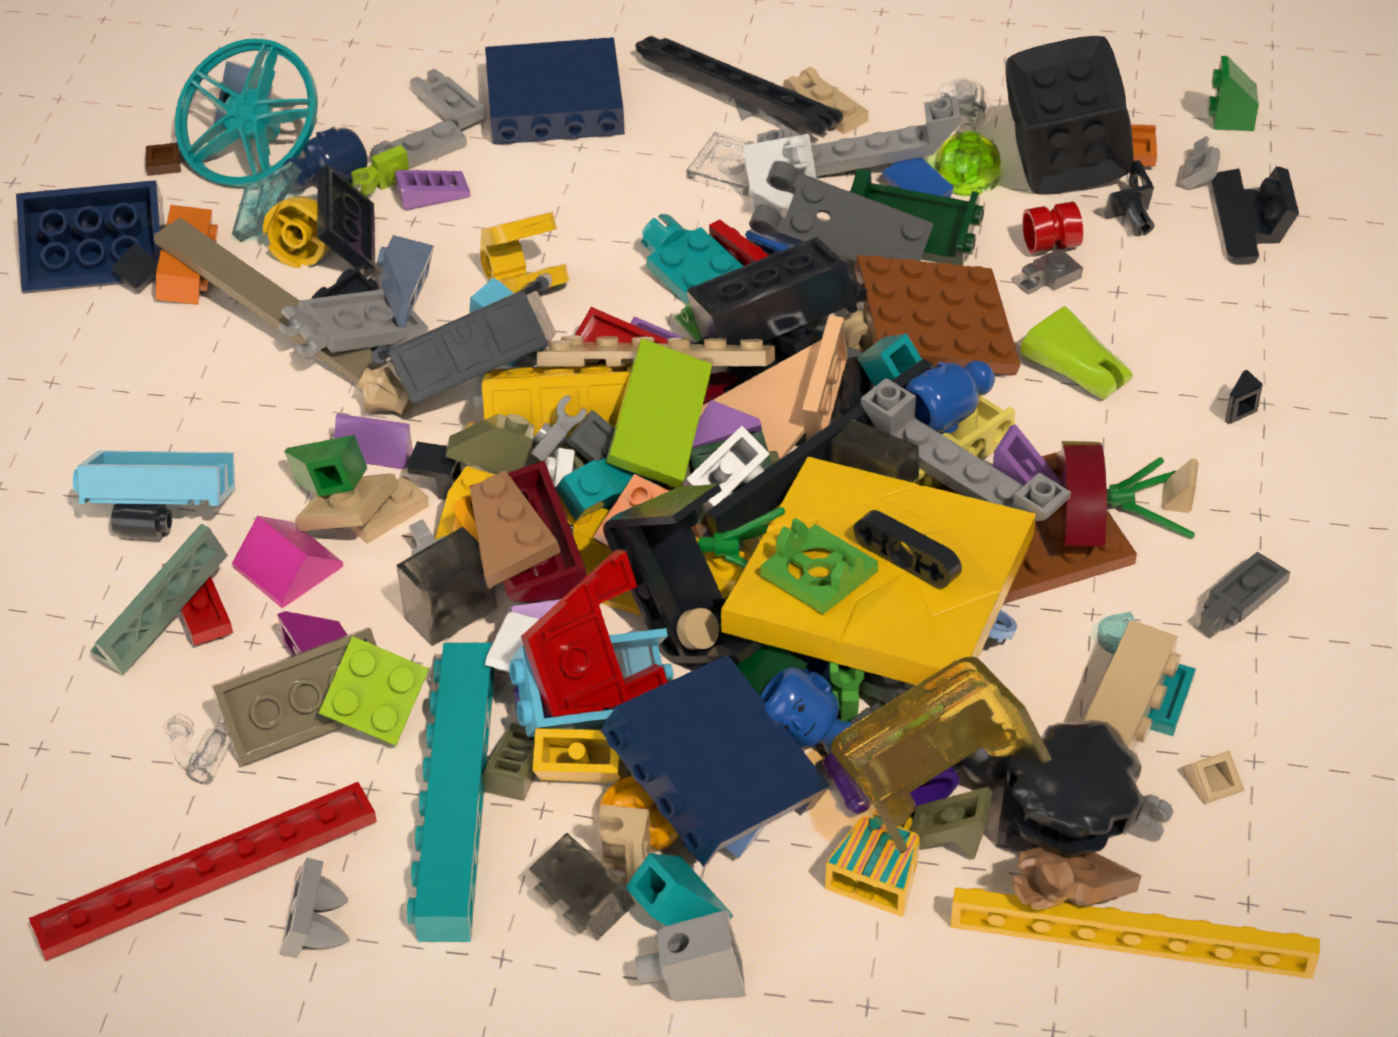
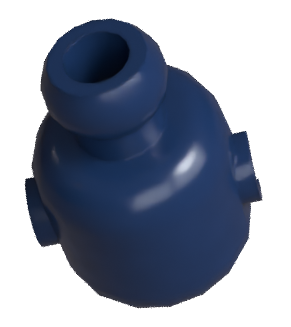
M332 126L327 130L315 132L316 136L305 143L301 152V158L291 157L282 164V173L287 185L292 189H301L309 181H312L317 186V171L326 164L352 184L351 173L356 169L366 168L368 157L362 140L353 130L346 127L336 129L335 126Z

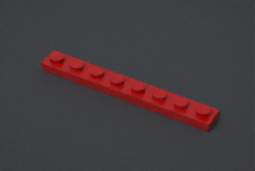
M358 781L28 919L45 961L373 824L377 822L376 813Z

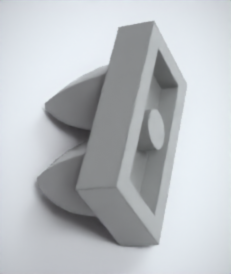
M306 857L295 879L280 954L297 958L303 946L332 948L350 941L348 935L336 923L314 912V910H329L340 907L349 900L337 884L321 875L323 861Z

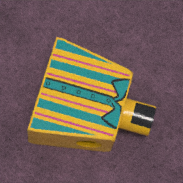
M897 809L890 810L884 822L869 816L861 817L826 862L825 889L903 917L906 912L919 859L920 836L915 832L909 831L913 823L912 818L904 811Z

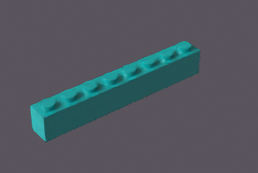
M443 642L442 658L434 660V683L439 684L438 691H431L430 713L431 716H435V723L427 724V748L432 750L431 757H424L423 781L428 782L427 791H420L419 814L420 817H424V824L417 825L415 830L416 852H420V861H412L411 867L412 888L417 889L416 897H409L407 903L408 924H415L418 942H471L485 793L482 774L488 759L495 668L485 665V662L493 645L492 642Z

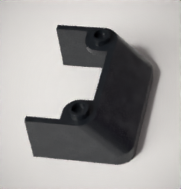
M719 483L677 487L617 513L607 520L603 526L604 535L612 553L616 550H622L627 553L637 587L630 591L648 630L666 628L668 637L658 645L659 651L667 660L674 663H711L726 655L734 663H741L765 645L764 643L721 632V609L729 595L721 594L691 527L703 519V504L722 491ZM705 608L715 615L719 624V635L711 647L691 650L681 643L677 634V623L685 611Z

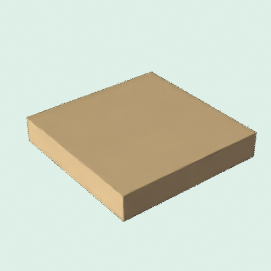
M395 474L362 476L352 491L320 497L316 495L295 518L299 531L364 526L399 486Z

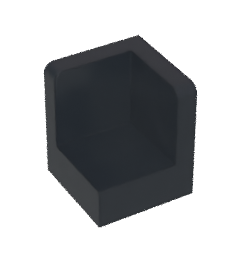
M417 441L407 463V472L409 474L436 478L438 498L446 500L449 489L464 470L463 462L445 457L446 445Z

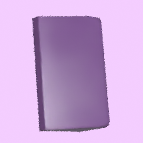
M337 413L335 417L334 439L355 435L366 464L396 469H405L413 452L410 424Z

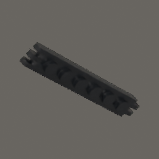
M650 35L635 44L636 51L642 55L643 59L661 66L663 70L675 72L686 77L691 82H698L712 88L714 92L724 93L738 99L742 104L752 105L763 110L768 115L787 120L793 126L803 127L817 134H823L843 121V114L839 110L668 38L659 39Z

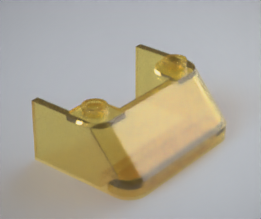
M971 656L952 662L838 734L831 744V751L875 822L900 854L909 850L896 827L904 824L915 809V801L910 792L981 747L991 756L1007 757L1013 755L1020 747L1026 744L1044 764L1052 759L1025 705L979 658Z

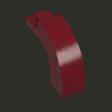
M1061 441V452H1057L1056 467L1061 473L1062 487L1071 492V497L1063 504L1061 540L1065 545L1106 546L1107 483L1102 443L1095 441Z

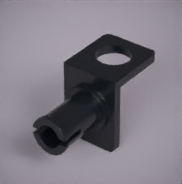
M1140 160L1133 161L1128 180L1131 188L1109 194L1104 215L1106 219L1125 215L1134 235L1141 237L1139 228L1145 236L1155 227L1154 222L1146 211L1150 205L1154 186ZM1138 175L1140 176L1142 186H1139Z

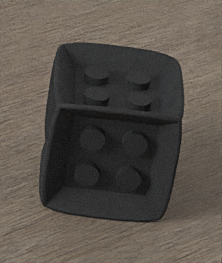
M1082 36L1028 48L1007 58L1005 75L1009 107L1015 123L1016 142L1023 170L1033 193L1056 194L1111 182L1131 172L1133 165L1131 120L1126 107V94L1113 49L1106 37Z

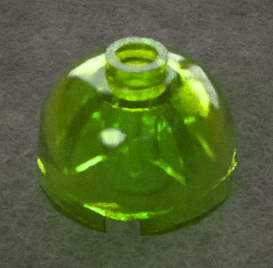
M964 131L951 135L939 147L934 160V169L953 185L954 190L952 194L971 196L972 191H976L982 195V189L991 186V190H993L1001 180V155L997 146L990 138L977 132Z

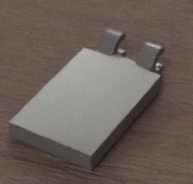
M383 289L299 300L298 307L287 306L282 309L283 315L291 321L286 324H279L278 327L286 337H294L300 333L308 341L304 344L296 345L298 352L306 358L316 355L324 347H327L333 353L396 343L405 337L408 340L413 339L428 331V326L414 311H412L406 327L398 326Z

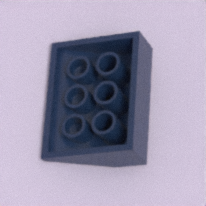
M156 180L16 193L21 291L23 294L126 284L113 274L111 268L134 243L156 261H159L160 252L164 250L155 244L154 238L155 233L165 228L163 196Z

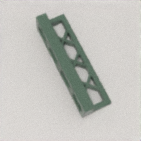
M201 523L99 637L90 650L96 660L124 675L226 559L228 554L209 527Z

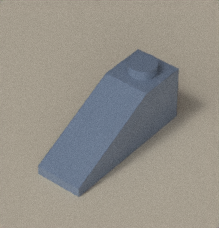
M393 235L387 247L381 246L377 267L382 268L380 283L398 326L406 327L428 278L434 245Z

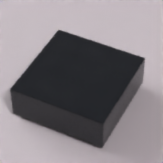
M134 243L111 270L113 274L140 294L156 277L158 261Z

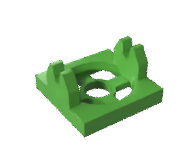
M797 518L793 519L791 529L786 526L781 528L776 541V554L761 564V576L822 614H825L878 572V561L816 524L808 529ZM813 548H823L831 552L825 559H811L803 553ZM793 563L803 569V576L796 579L791 575L788 570L789 564ZM814 567H824L831 573L826 577L818 578L811 576L808 571Z

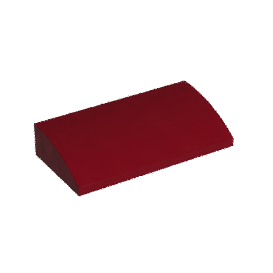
M544 460L509 472L508 475L556 538L561 552L503 581L509 601L526 602L563 598L588 575Z

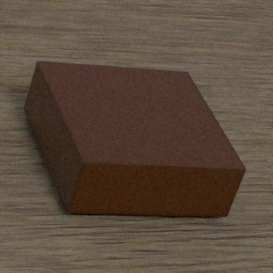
M177 142L146 146L145 167L147 176L181 172V151Z

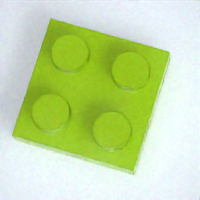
M352 636L319 710V714L397 746L430 668Z

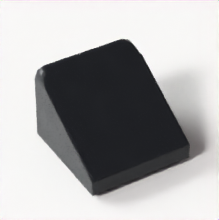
M1248 370L1242 372L1229 395L1225 422L1228 425L1258 412L1263 384Z

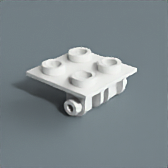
M809 134L742 145L753 211L757 205H767L778 210L789 208L794 194L776 190L766 181L773 162L784 161L796 167L799 173L816 179Z

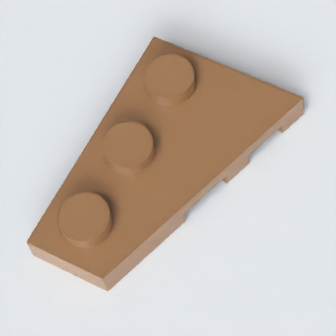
M505 470L470 487L484 577L488 589L561 552L556 538Z

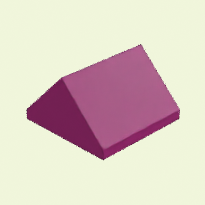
M258 515L232 562L233 568L282 609L344 567L342 560L307 532L299 531L294 522Z

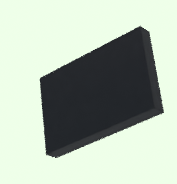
M326 164L317 171V238L355 269L365 262L367 266L364 276L368 277L375 272L374 203Z

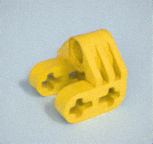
M553 212L481 229L480 261L488 281L494 277L513 293L518 292L525 283L534 281L542 273H548L552 277V284L549 287L570 281L566 264L526 272V263L519 239L556 230L557 225Z

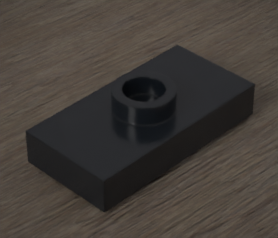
M859 356L847 358L843 387L839 389V411L841 415H844L861 403V398L873 389V383L857 359Z

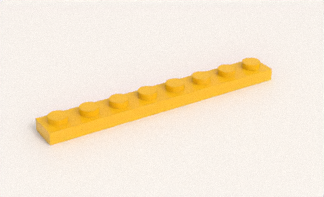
M955 887L951 928L1313 979L1320 955V938L1307 937L1299 933H1278L1258 930L1251 926L1236 927L1215 924L1207 920L1193 921L1167 917L1159 913H1136L1122 911L1115 907H1086L1071 901H1064L1061 905L1037 910L1031 908V904H1023L1016 894L987 892L980 888L966 889Z

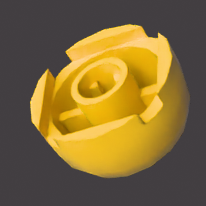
M293 196L272 206L265 215L263 233L264 235L267 233L271 243L268 245L270 252L280 262L293 268H300L302 265L311 266L320 261L330 250L326 244L317 238V200L307 196Z

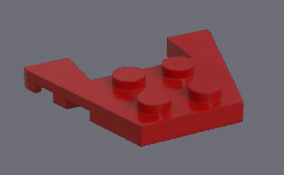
M616 550L521 635L545 711L553 717L603 711L604 708H613L668 682L663 667L657 664L623 679L600 604L637 587L625 551Z

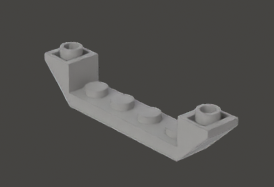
M958 96L938 98L933 101L924 102L926 124L911 125L902 129L875 132L870 135L854 138H842L838 141L822 144H811L816 177L933 155L961 123ZM790 128L773 129L757 134V143L792 137Z
M887 378L861 398V405L889 450L960 495L1035 513V522L1046 520L1071 497L1069 490L1040 472L1023 486L915 418L916 396Z

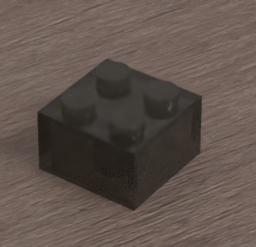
M464 527L396 565L404 619L431 646L454 636L459 630L478 619L486 617L497 608L495 586L488 589L485 581L479 542Z

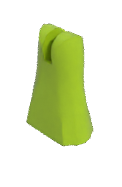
M1063 306L1032 327L1023 339L1020 347L1021 355L1024 359L1068 377L1101 399H1105L1113 394L1117 388L1124 386L1133 377L1131 370L1107 349L1066 306Z

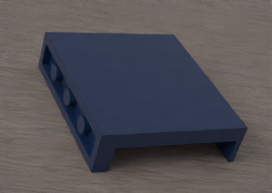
M614 37L485 47L493 145L625 135L624 107Z
M728 655L615 706L600 730L606 738L608 745L617 752L631 771L634 779L641 784L657 805L661 815L669 821L683 840L686 848L694 854L703 867L708 865L719 849L797 809L802 815L813 809L830 787V784L782 723L774 720L766 712L765 702Z

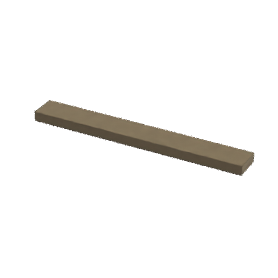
M178 218L154 234L155 244L279 331V324H286L291 321L283 315L282 309L287 306L298 307L299 300L182 218ZM300 333L294 337H289L297 344L308 342ZM324 347L315 355L356 385H358L367 367L374 370L388 362L385 361L382 364L375 363L372 360L373 351L369 348L332 353L327 347Z

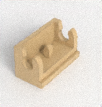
M601 804L599 810L601 830L599 833L603 850L602 867L611 870H622L626 873L620 879L604 877L603 885L612 891L630 893L625 886L649 853H651L649 810Z

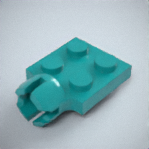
M662 213L658 215V218L667 226H664L653 217L642 230L643 239L641 244L651 253V255L647 256L646 267L685 304L689 302L686 292L688 288L743 267L701 226L695 230L684 229L669 214Z

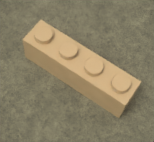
M1130 619L1084 721L1098 720L1108 722L1118 730L1126 746L1132 752H1134L1137 741L1145 743L1152 725V719L1148 718V715L1152 708L1160 709L1167 691V687L1163 683L1166 676L1171 678L1175 676L1181 660V654L1175 653L1178 636Z

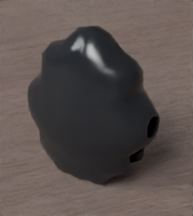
M1090 720L1079 723H1055L1048 725L1041 739L1017 746L1010 758L1006 778L1014 796L1008 803V810L1020 829L1021 837L1037 844L1044 850L1055 852L1060 856L1070 859L1082 854L1099 852L1106 846L1109 838L1128 832L1135 825L1144 800L1136 783L1141 775L1142 765L1138 756L1126 746L1118 730L1108 722Z

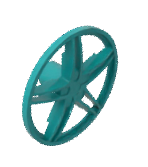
M262 38L243 39L217 49L207 56L190 74L178 98L175 111V135L184 159L197 173L207 180L227 187H248L274 178L282 172V164L287 159L298 157L301 154L305 143L312 135L318 112V94L313 75L305 62L295 52L285 45ZM249 51H259L241 93L208 75L217 65L232 56ZM278 55L287 59L298 70L305 84L307 98L268 100L276 73L274 67ZM203 79L230 95L225 104L200 85ZM197 90L226 115L191 145L188 136V113L193 96ZM307 105V108L273 112V108ZM306 118L303 129L293 147L281 160L270 166L269 155L271 154L268 143L277 138L281 130V124L294 122V119ZM238 138H242L253 175L240 177L222 175L210 170L202 161L213 153L217 155ZM251 139H254L256 142L262 172L258 171Z

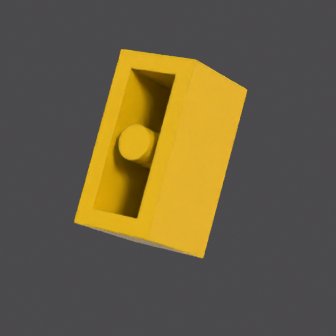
M536 728L533 772L541 781L615 783L626 776V764L617 752L608 745L606 738L600 730Z

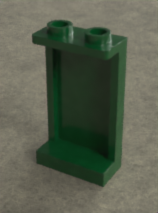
M857 168L850 192L934 223L921 260L964 265L966 255H972L976 244V234H973L975 226L981 227L985 206L980 205V192L972 191L970 200L966 201L874 184L871 180V171Z

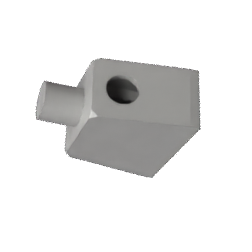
M727 911L662 927L658 931L659 952L635 957L639 983L665 980L671 999L674 1001L746 996L743 960Z

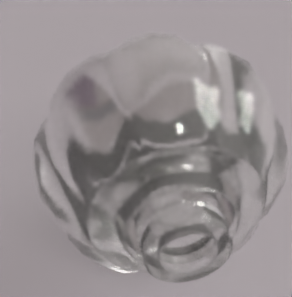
M961 77L942 84L931 101L938 98L958 96L961 123L952 134L969 137L975 132L981 131L993 113L992 100L984 85L975 80Z

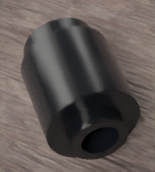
M114 504L111 514L112 530L114 533L121 534L124 538L162 540L165 532L169 533L172 528V511L167 509L166 504Z

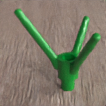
M1162 457L1149 463L1131 477L1119 483L1109 485V489H1107V504H1112V507L1122 506L1123 510L1134 512L1190 539L1195 537L1193 531L1136 504L1135 492L1164 483L1176 472L1174 470L1140 481L1164 463Z
M780 507L736 529L714 533V537H698V544L702 553H715V557L725 556L726 561L744 569L748 561L739 556V542L764 535L769 526L767 523L784 515L786 511L783 507Z

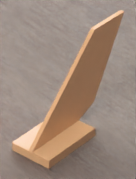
M829 315L822 340L713 400L759 418L768 452L777 450L780 459L790 452L804 433L806 434V440H808L831 424L848 358L844 317ZM709 402L702 406L700 417L706 409ZM668 485V487L666 488V490L670 491L669 487H673V486Z

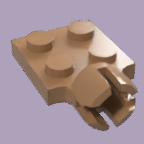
M1038 847L1021 851L1016 868L1023 872L1014 877L1013 885L1019 900L1025 905L1031 904L1033 909L1042 910L1061 905L1067 899L1075 904L1090 907L1095 903L1116 900L1120 896L1137 892L1142 875L1096 852L1078 855L1070 859Z

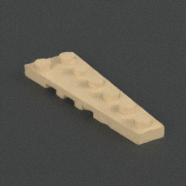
M562 336L561 340L551 341L548 347L537 351V366H585V364L598 363L599 359H605L606 366L633 364L636 349L641 338L654 342V338L635 337L632 338V343H618V337L615 336L596 337V342H583V336ZM669 338L668 344H659L713 364L712 366H767L775 361L774 346H763V340L744 339L740 340V345H726V339L722 338L704 339V344H690V338Z

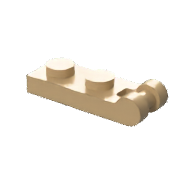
M813 67L802 70L798 77L791 76L783 81L784 88L839 110L843 114V121L833 128L843 135L868 122L869 111L820 78L818 72Z

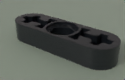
M871 510L854 524V535L861 546L937 588H945L962 572L961 561L954 551L881 511ZM901 542L910 548L913 556L905 550Z

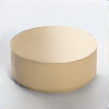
M690 609L680 616L677 623V634L679 640L686 648L691 650L707 649L718 638L719 624L715 615L708 609Z

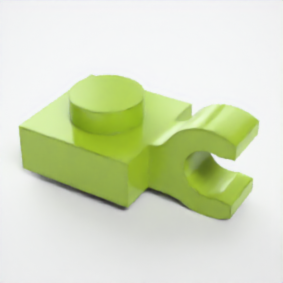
M399 145L371 157L372 165L354 170L351 173V179L354 186L360 185V192L364 195L374 192L377 187L380 190H384L396 185L395 171L409 170L407 151Z

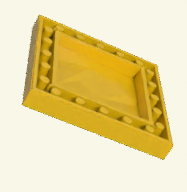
M807 457L780 507L785 509V514L771 521L766 533L761 538L721 609V632L961 697L1032 541L1036 514ZM871 510L881 511L954 551L961 561L962 572L945 588H937L861 546L854 535V524ZM794 518L802 521L808 529L814 524L822 527L878 561V572L825 614L820 613L761 576V564L776 554V541L781 528L786 526L791 529ZM901 542L905 550L913 556L910 548ZM823 548L808 549L803 554L811 559H825L831 552ZM793 563L789 564L788 570L791 575L796 579L803 576V569ZM814 567L808 571L811 576L818 578L826 577L831 573L824 567Z

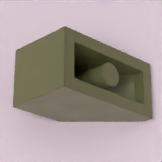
M496 414L450 435L445 457L496 473L504 470L509 473L524 468L534 440L535 425L529 424L526 418L516 414H508L507 416Z

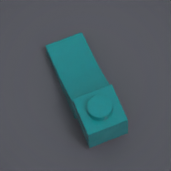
M607 458L599 461L593 460L567 474L560 480L555 489L577 521L601 507L605 509L616 503L634 474L650 482L655 480L606 463Z

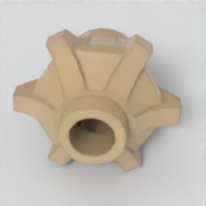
M392 360L374 370L367 367L358 382L357 387L363 390L362 393L365 398L364 410L369 413L377 410H387L391 412L396 411L402 415L410 401Z

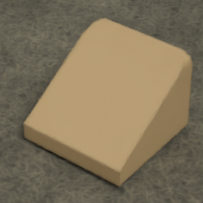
M1190 459L1164 483L1162 509L1182 513L1192 511L1199 466L1197 459Z
M1230 750L1182 767L1185 776L1204 804L1245 791Z

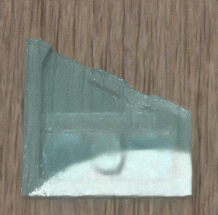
M292 161L244 189L232 230V235L240 242L247 240L253 235L255 237L263 233L265 215L272 206L283 201L301 173V170Z

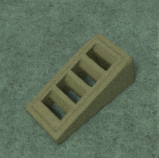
M512 722L482 774L484 792L525 801L536 775L533 772L535 743L520 740L517 737L535 741V736L527 738L525 726ZM513 746L530 750V752L515 750ZM511 757L519 760H524V762L522 763L518 761L509 760L508 758ZM504 767H505V768H509V769L518 770V773H516V772H511V771H507V770H503V769H504Z

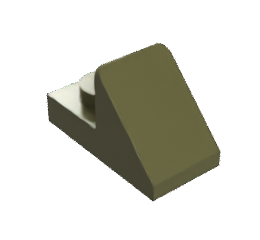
M989 787L916 806L911 831L920 836L919 850L954 841L970 859L974 860L986 827L992 790Z

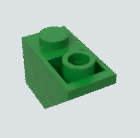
M1221 55L1219 69H1213L1211 87L1215 89V95L1208 97L1207 116H1213L1214 130L1254 131L1259 107L1257 84L1229 56Z
M355 435L288 447L284 450L297 484L319 497L354 490L368 468Z

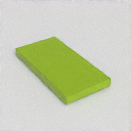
M641 338L636 349L606 463L676 488L681 487L685 479L713 364Z

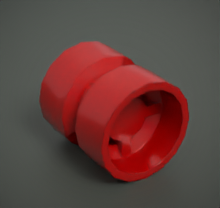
M1074 201L1055 204L1051 211L1046 206L1025 209L1023 212V236L1026 247L1031 254L1052 251L1054 245L1059 249L1081 246L1084 235L1083 221L1080 210Z

